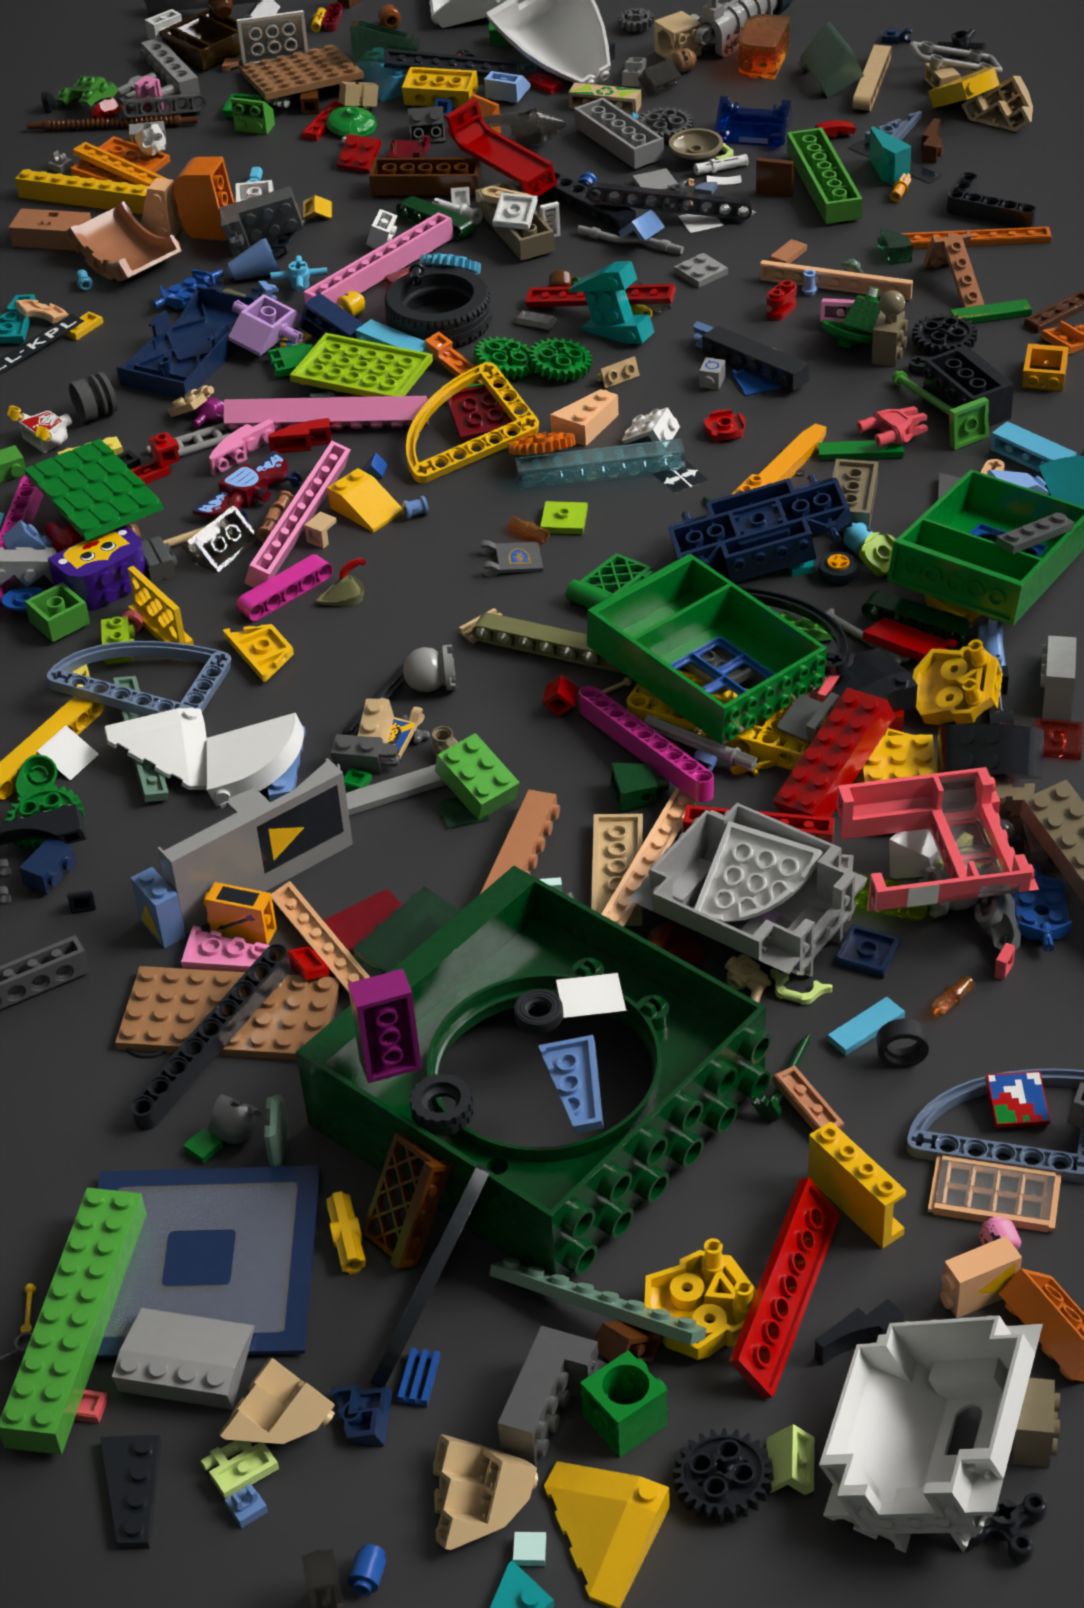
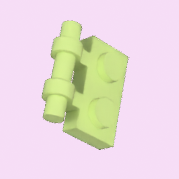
M234 1440L221 1449L217 1447L211 1450L209 1456L200 1460L205 1471L217 1466L209 1471L224 1499L279 1469L278 1462L265 1443L260 1442L252 1447L251 1445L256 1442ZM238 1452H240L239 1455L233 1457V1458L230 1459V1460H227V1459L230 1458L231 1456H233V1455L237 1454Z

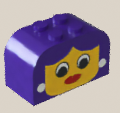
M126 525L91 540H84L47 558L53 585L56 586L63 582L86 602L88 611L99 609L132 593L127 568L134 566L148 579L141 539Z

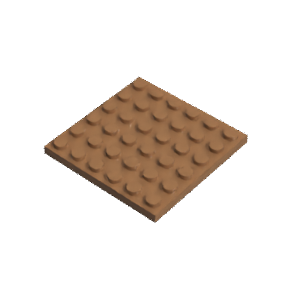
M326 45L322 49L312 48L304 53L294 52L291 56L280 55L273 60L262 59L259 63L255 64L249 62L240 67V73L265 100L340 84V81L350 82L364 78V72L334 45Z

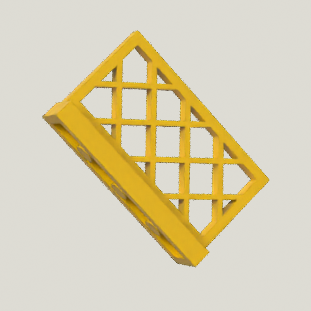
M134 566L127 568L134 604L129 605L128 610H135L143 617L142 626L159 641L194 645L193 639L184 632L180 608Z

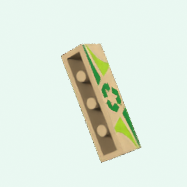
M574 83L568 92L569 108L571 109L600 98H605L627 114H632L633 112L637 114L641 107V89Z

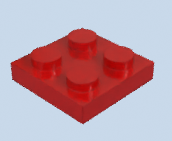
M348 134L336 163L337 167L370 173L373 159L377 157L381 147V140Z

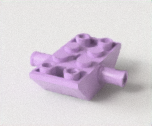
M265 294L249 306L239 300L235 301L232 306V311L240 315L228 336V340L258 356H261L282 338H286L295 344L300 343L303 338V333L295 330L301 324L302 315Z

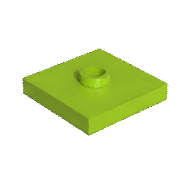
M545 501L540 526L541 533L584 534L588 503Z

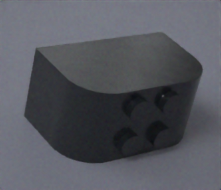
M952 724L938 726L937 773L986 767L990 777L1006 776L1007 779H1043L1044 730L1034 726L1012 724ZM970 776V777H962V778L975 779V778L972 777V776Z

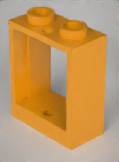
M1028 344L1022 388L1063 391L1069 347ZM1030 366L1060 368V371L1033 369Z

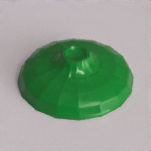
M345 106L330 112L326 119V126L338 136L347 137L348 134L365 137L375 131L377 122L371 112L355 106Z
M830 320L821 321L824 331L835 337L837 344L840 346L852 348L855 344L868 345L873 343V335L842 326L843 323Z

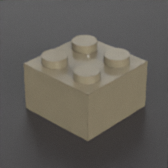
M1029 1378L1012 1444L1011 1464L1049 1468L1051 1456L1057 1455V1439H1059L1060 1419H1058L1060 1393H1054L1055 1380Z

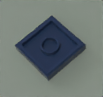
M852 924L834 959V965L884 979L901 944V938Z

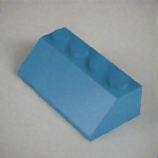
M375 47L370 51H366L357 64L364 72V78L359 79V81L378 85V100L380 102L403 96L402 85L408 72L401 68L384 67L385 50L382 47Z

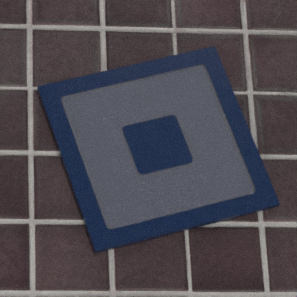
M320 1165L100 1171L98 1189L141 1193L147 1215L96 1359L118 1358L120 1348L141 1308L254 1325L255 1329L248 1355L305 1354L321 1172Z

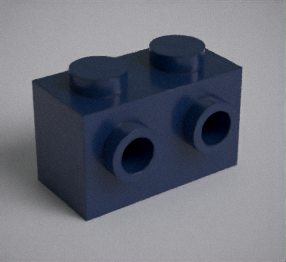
M48 837L19 867L23 885L48 894L77 864L73 846Z

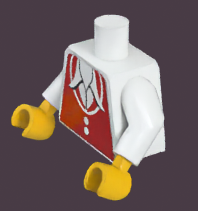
M9 406L7 415L13 421L18 420L23 439L44 454L54 447L60 446L67 439L66 427L72 424V420L67 413L58 417L51 411H45L29 416L20 413V408Z

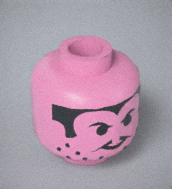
M997 1216L986 1220L982 1224V1229L978 1235L982 1246L1007 1236L1017 1251L1021 1247V1239L1011 1220Z

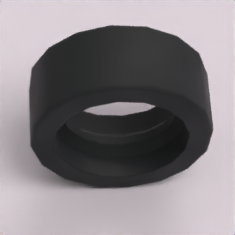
M896 1019L884 1024L877 1032L878 1056L888 1066L909 1068L924 1061L929 1054L928 1034L925 1027L918 1021ZM899 1039L917 1041L912 1046L906 1048L889 1046L890 1043Z

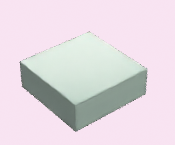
M515 1532L513 1562L518 1566H545L546 1532Z

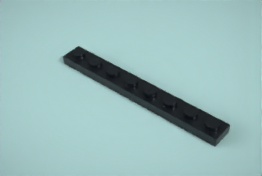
M385 48L384 67L477 71V76L486 77L491 71L520 75V61Z

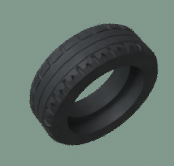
M447 266L424 268L421 285L413 286V283H410L411 274L407 273L398 278L386 292L384 302L387 326L423 341L440 332L453 342L452 348L456 349L480 338L491 324V298L488 285L478 275L465 269ZM438 303L462 306L453 311L436 314L414 311L423 306Z

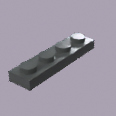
M1057 512L997 536L996 545L1014 554L1073 530L1074 521L1068 519L1064 514Z

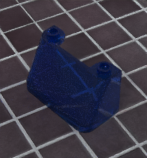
M720 96L714 132L722 137L725 144L783 146L792 121L791 100H782L779 107L773 105V110L739 108V102H735L734 105L729 102L728 96Z

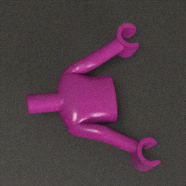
M209 396L207 401L195 409V414L198 417L192 422L193 426L198 428L205 421H224V414H222L224 412V403L217 398H210Z

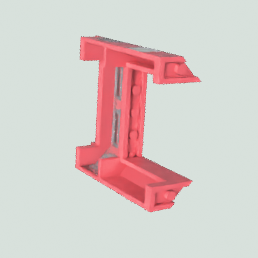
M986 767L838 786L836 807L839 818H841V840L930 829L950 878L886 887L882 873H873L870 877L867 911L913 907L1039 890L1034 879L1032 864H1028L1024 854L1015 855L1014 848L1008 844L1007 832L1002 830L1000 825L999 809L1001 801L996 792L995 780L993 777H990Z

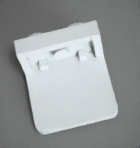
M668 407L661 410L655 409L647 415L643 416L641 414L635 417L630 428L625 431L622 441L626 444L649 436L658 451L661 452L667 449L680 426Z

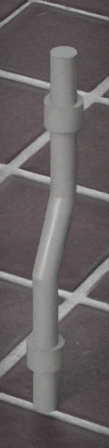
M579 225L577 229L579 233L589 235L590 238L597 240L600 238L614 243H644L658 247L665 252L672 251L682 254L684 251L683 246L672 244L671 241L665 239L661 241L650 237L642 242L637 235L622 238L618 235L603 232L600 228L596 227L589 228Z

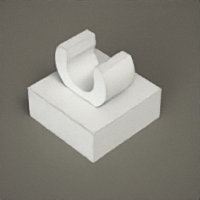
M469 187L451 188L452 203L470 206Z

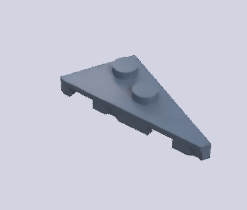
M922 112L911 113L908 115V119L904 121L896 119L886 125L879 126L878 129L902 141L921 119ZM870 131L865 132V140L870 141Z

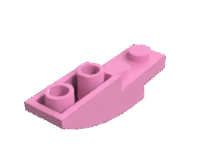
M268 419L254 427L246 424L222 440L209 457L212 475L216 476L247 460L248 453L269 443L268 435L275 432L274 422Z

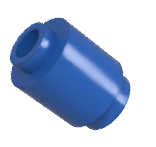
M365 1544L361 1547V1550L356 1552L347 1580L355 1593L369 1595L378 1590L386 1565L385 1551L379 1546Z

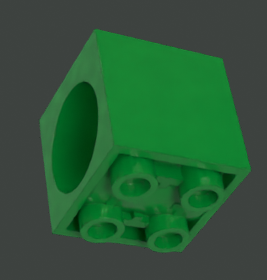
M629 1350L580 1382L583 1418L619 1458L668 1425V1390L666 1385L660 1378L655 1379L649 1372L645 1362L641 1358L636 1359ZM622 1400L637 1401L636 1403L627 1405L616 1403Z

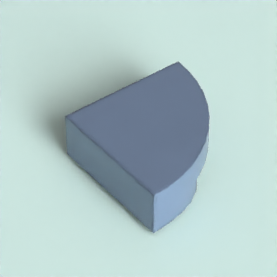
M717 182L701 183L694 188V193L713 195L717 189Z

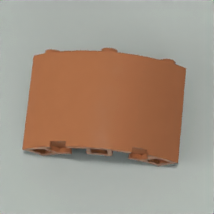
M125 202L81 225L70 227L64 233L76 252H81L86 257L85 262L94 271L109 280H125L182 251L179 242L174 238L173 234L161 237L143 227L133 216Z

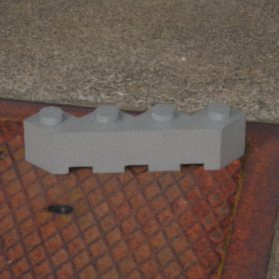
M0 547V585L13 575L26 587L43 575L53 584L47 558L58 552L53 547H45L44 550H34L32 547H15V550H4L3 547Z

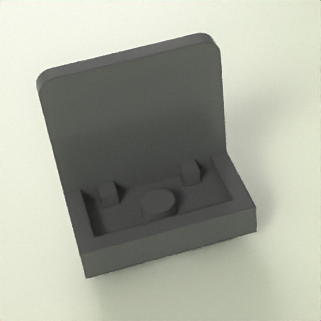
M831 692L822 703L808 696L800 695L777 724L778 730L810 744L839 701L840 696Z

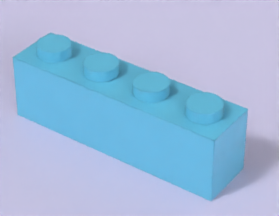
M372 319L356 329L357 339L431 354L425 345V341Z
M1008 421L992 432V451L1040 472L1038 466L1041 464L1077 455V452Z

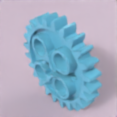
M441 253L420 255L419 263L424 268L437 266L457 267L471 271L476 275L480 274L481 264L471 261L467 257Z

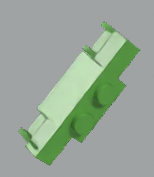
M82 76L77 80L73 88L65 87L61 89L55 100L58 104L64 102L67 105L77 97L82 106L88 104L91 107L93 104H99L103 98H113L119 89L113 82H107L103 77Z

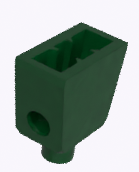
M612 763L610 783L619 811L654 805L656 803L657 791L669 790V781L663 776L655 777L652 766L649 764Z

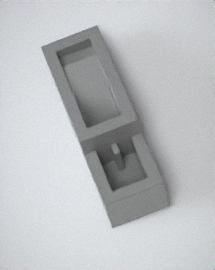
M630 57L625 62V70L622 72V86H640L647 58Z

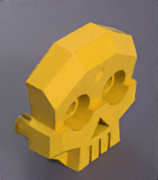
M978 639L970 641L968 646L962 647L960 651L931 649L915 667L913 672V679L918 685L915 708L924 723L941 725L955 721L956 724L974 723L983 711L998 709V698L1000 696L1003 676L998 659L989 654L984 649L982 641Z
M715 1238L705 1241V1251L698 1250L680 1259V1265L646 1275L645 1307L667 1310L670 1312V1316L676 1318H691L696 1321L697 1325L706 1328L705 1339L692 1345L662 1336L661 1339L666 1348L697 1360L710 1357L724 1345L727 1347L736 1345L757 1291L732 1256L722 1255L723 1244H720V1240Z

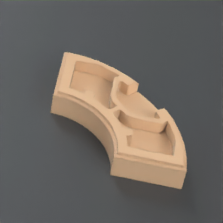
M38 300L15 301V308L25 317H40L54 324L69 315L65 310L51 303L50 305L38 303Z

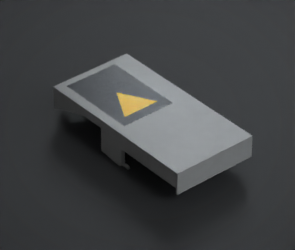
M328 758L325 759V763L297 788L272 802H269L255 787L230 797L228 801L220 804L219 807L222 809L229 806L235 814L164 851L161 847H158L164 880L178 894L186 934L191 932L193 925L200 927L208 923L204 896L207 891H210L214 882L265 892L353 845L344 777L339 764L335 766Z

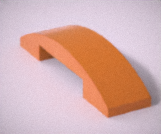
M437 332L425 340L427 348L439 363L454 376L458 377L476 367L452 348L453 342L442 333ZM478 380L472 384H478L483 382L481 380Z

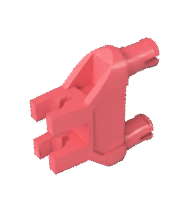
M914 406L903 409L881 410L875 412L873 417L856 422L860 433L873 429L883 432L875 435V442L879 447L891 443L898 445L907 443L913 436L928 431V426L925 424L916 426L919 422L927 420V415L924 413L916 414L918 409Z

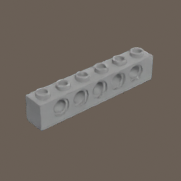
M160 37L141 42L142 49L140 53L142 58L148 62L149 66L154 68V71L160 75L161 79L166 81L167 85H174L177 94L200 93L198 77Z

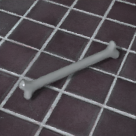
M833 608L826 612L835 619L844 631L874 649L880 648L900 665L910 661V658L862 640L863 631L836 616Z

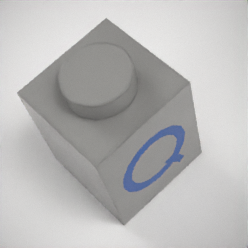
M706 357L699 370V388L719 390L725 379V360Z

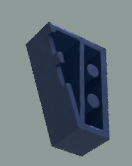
M318 293L304 304L300 328L312 333L315 338H320L325 333L357 339L356 329L364 323L321 293Z

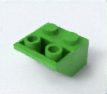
M231 98L235 131L266 135L275 125L273 108L264 101Z

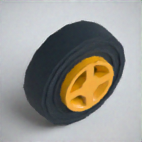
M831 552L820 559L818 565L819 575L828 583L846 584L857 576V560L848 553Z

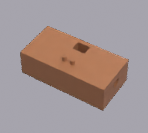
M21 208L8 227L12 246L76 251L64 233L74 225L78 226L91 220L90 213Z

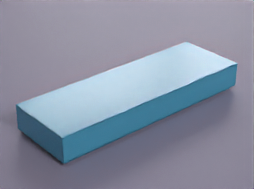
M885 997L829 1033L828 1042L847 1056L876 1037L879 1029L887 1022L905 1018V1011L891 999Z

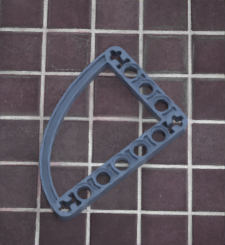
M126 641L102 644L75 652L55 664L47 673V687L57 692L142 716L164 712L159 710L163 708L169 710L194 708L201 709V712H203L229 672L231 656L223 651L175 642ZM128 656L173 657L206 663L181 703L72 672L81 666L96 661ZM208 674H215V675H217V676H216V677H210V676H207V675H208ZM81 684V685H84V686H83V687H74L73 685ZM205 687L208 688V690H200L198 688ZM98 690L105 691L104 693H95ZM123 696L126 699H117L116 697ZM190 701H199L200 703L192 704ZM144 702L148 703V705H138V703Z
M1050 1068L1003 1072L1040 1071L1043 1087L1079 1088L1080 1083H1084V1070ZM986 1076L957 1085L937 1096L920 1111L909 1130L907 1152L915 1158L936 1161L937 1156L943 1157L945 1155L1056 1172V1174L1061 1175L1062 1181L1084 1184V1129L1080 1128L1077 1154L927 1131L932 1123L948 1110L973 1098L987 1095ZM917 1142H921L922 1146H917ZM932 1144H935V1149H931ZM943 1145H950L954 1147L955 1150L952 1152H944L940 1149V1147ZM978 1149L983 1154L981 1156H971L968 1151ZM1000 1153L1008 1154L1011 1157V1159L1007 1161L999 1160L996 1157V1155ZM1026 1158H1035L1039 1163L1029 1165L1024 1160ZM1063 1162L1067 1165V1168L1056 1169L1052 1164Z

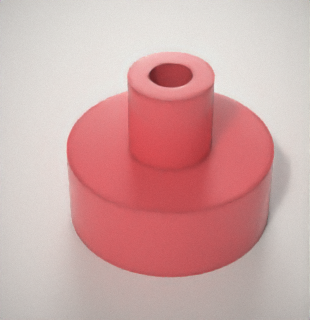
M135 610L124 612L121 617L128 616L129 625H134L135 633L139 632L143 624L142 615Z

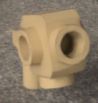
M741 954L738 958L733 955L725 965V969L728 970L727 983L735 990H743L745 987H748L752 990L750 998L758 1003L765 987L771 985L768 975L759 969L760 965L745 954Z

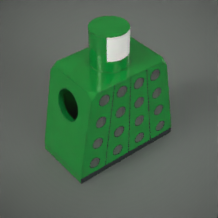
M869 286L865 297L857 295L842 326L873 335V329L881 311L879 301H877L880 289Z

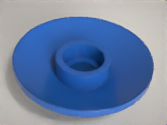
M32 586L19 587L7 592L2 597V604L10 610L27 612L25 601L44 592V590Z

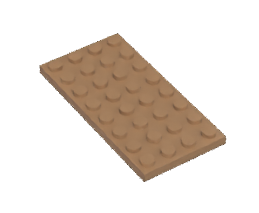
M140 966L115 1041L117 1050L130 1048L135 1051L158 1052L165 1050L166 1053H175L245 972ZM287 975L217 1056L297 1061L296 1051L333 1020L341 989L340 981L337 977H320L305 981L301 975Z

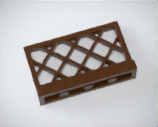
M402 1133L394 1134L361 1232L392 1257L390 1263L397 1269L418 1266L452 1168L449 1162L446 1160H436ZM401 1145L405 1147L407 1159L403 1161L400 1155ZM418 1159L424 1161L421 1173H419L416 1161ZM409 1163L412 1179L406 1180L403 1165ZM394 1169L396 1170L399 1182L395 1186H393L391 1178ZM414 1183L415 1191L411 1200L408 1185ZM397 1189L401 1190L404 1204L399 1206L395 1194ZM385 1194H387L390 1209L386 1211L383 1205ZM405 1208L406 1217L404 1223H402L399 1210ZM391 1213L395 1225L393 1230L389 1229L386 1215ZM376 1219H379L382 1232L380 1235L373 1230ZM395 1233L398 1238L396 1247L393 1246L391 1237Z

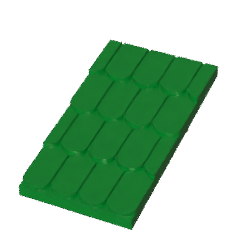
M101 439L34 464V466L24 468L25 474L86 541L164 509L158 496L146 487L145 483Z

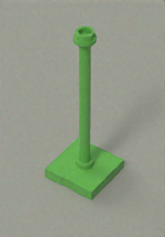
M896 371L893 374L892 380L895 385L905 386L949 415L950 447L956 450L989 437V400L985 397L952 408L909 380L904 371Z

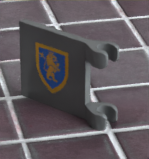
M482 540L480 542L481 548L487 547L486 549H480V554L482 556H489L496 552L498 564L492 561L484 562V568H490V570H484V576L487 578L499 573L543 571L538 542L493 543L489 540Z

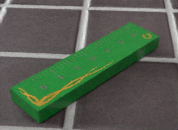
M1027 299L950 309L951 317L958 315L959 319L965 317V321H971V324L1030 316L1032 315V308Z

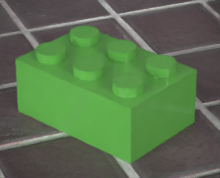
M476 733L437 754L435 772L478 821L517 798L520 782Z

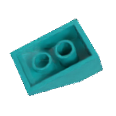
M872 126L870 127L869 161L881 180L894 186L903 173L906 175L910 174L911 145Z

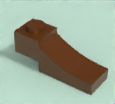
M934 118L922 134V161L936 163L944 154L943 139L939 138L941 119Z

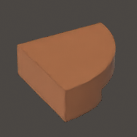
M225 58L222 64V72H229L231 68L236 66L239 68L242 65V59Z

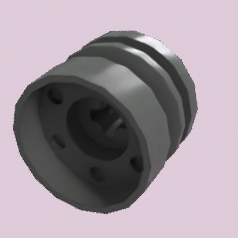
M98 372L95 376L89 375L88 383L81 378L68 384L73 407L82 422L86 423L97 419L98 411L103 416L107 415L108 412L114 413L117 411L115 392L104 372Z

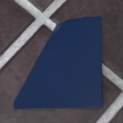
M356 1384L331 1387L330 1393L338 1406L337 1412L340 1419L344 1422V1431L349 1441L366 1446H385L392 1391L388 1386L360 1390Z

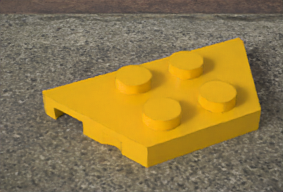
M272 624L258 627L247 626L241 632H230V628L223 630L225 639L263 682H266L294 655L293 647Z

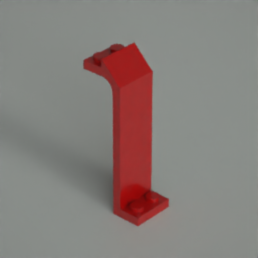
M473 98L445 115L448 124L446 130L459 149L519 183L523 193L538 197L557 185L552 162L488 127L483 120L478 100Z

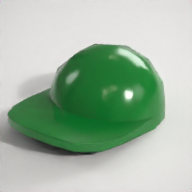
M40 754L27 758L22 764L16 780L15 787L19 797L25 798L26 791L31 794L34 793L35 787L39 791L43 790L44 785L51 789L58 771L55 762L48 756Z

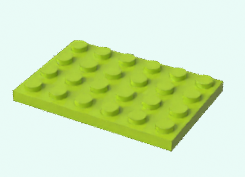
M325 333L290 374V380L301 385L334 390L355 396H406L432 363L433 356L430 353Z

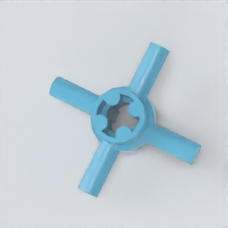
M301 256L295 257V261L289 264L288 271L270 272L271 280L289 278L291 287L298 292H302L310 286V276L328 275L327 267L309 269L307 263L302 261Z

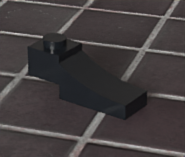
M889 1299L885 1300L867 1315L857 1308L815 1340L814 1358L824 1365L834 1357L855 1349L857 1344L876 1343L878 1335L887 1333L889 1323L904 1322L905 1313Z

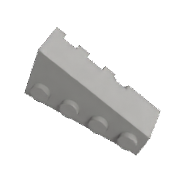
M1048 636V644H1043L1040 688L1044 689L1042 719L1071 721L1076 669L1075 637Z

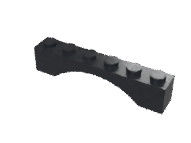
M76 804L62 805L60 808L50 811H39L35 815L17 817L12 821L0 824V846L24 839L46 840L48 837L66 844L87 840L82 814Z

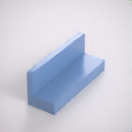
M649 210L618 233L624 238L635 231L640 240L644 242L665 228L656 213L653 210Z

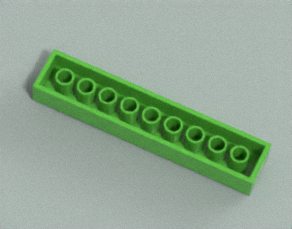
M96 1188L86 1189L0 1418V1437L4 1448L63 1454L147 1215L141 1193Z

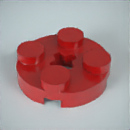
M716 410L709 414V418L704 419V430L713 442L741 439L745 431V418L740 413L738 415L732 414V410Z

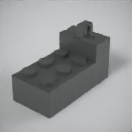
M291 186L220 207L221 227L233 257L240 255L250 248L251 244L257 243L261 239H270L278 235L303 229L302 216Z
M544 1326L540 1327L498 1421L501 1451L524 1459L535 1467L540 1457H545L549 1447V1435L551 1432L555 1433L558 1428L561 1408H566L570 1395L581 1398L580 1382L608 1364L599 1360L598 1341Z

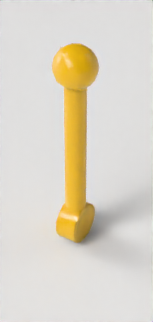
M29 1283L24 1288L27 1298L25 1322L21 1326V1333H33L30 1320L32 1296L36 1291V1287L34 1284Z

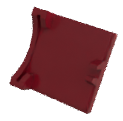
M423 135L421 142L392 140L390 142V152L386 158H425L431 148L430 136Z

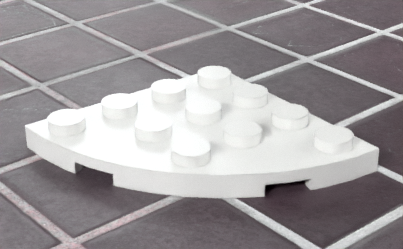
M728 821L694 909L722 922L746 920L769 912L783 904L804 885L815 870L817 861L821 858L823 852L820 849Z

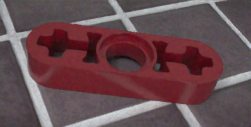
M331 3L328 5L322 20L323 31L334 32L338 29L343 16V5L341 3Z

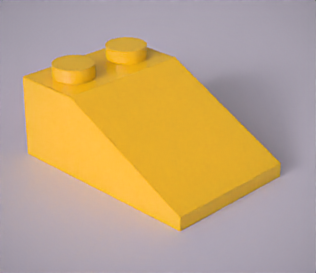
M359 468L327 487L330 508L371 532L377 531L404 513L403 508L377 480Z

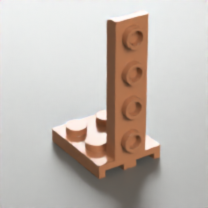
M966 230L965 234L956 235L955 232L947 233V237L937 239V236H932L924 258L925 268L949 264L962 307L984 305L966 250L972 237L970 230Z

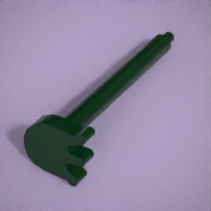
M806 1034L805 1038L801 1039L786 1069L792 1066L798 1067L810 1044L811 1036L809 1034ZM776 1087L769 1101L766 1096H762L761 1100L755 1098L752 1106L755 1107L758 1114L764 1120L769 1122L777 1121L781 1114L779 1103L783 1094Z

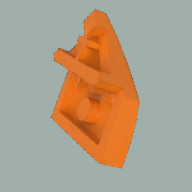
M1060 321L1059 328L1042 330L1040 338L1054 346L1069 347L1068 354H1072L1082 350L1084 347V325L1079 324V326L1075 325L1073 327L1064 321Z

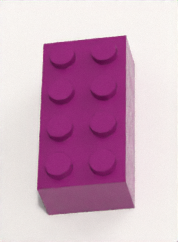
M403 969L348 983L359 1060L368 1084L422 1069L413 995Z

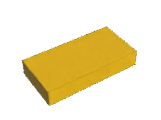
M88 311L79 317L84 322L63 335L77 341L103 324V317Z

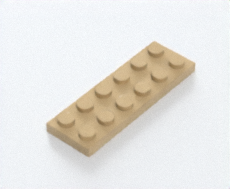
M594 814L591 909L602 914L643 845V814ZM637 905L626 926H642L641 905Z

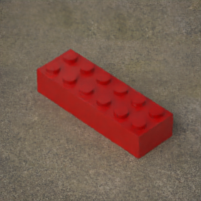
M846 688L774 798L773 802L779 813L831 817L837 808L838 786L853 784L896 717L887 699Z

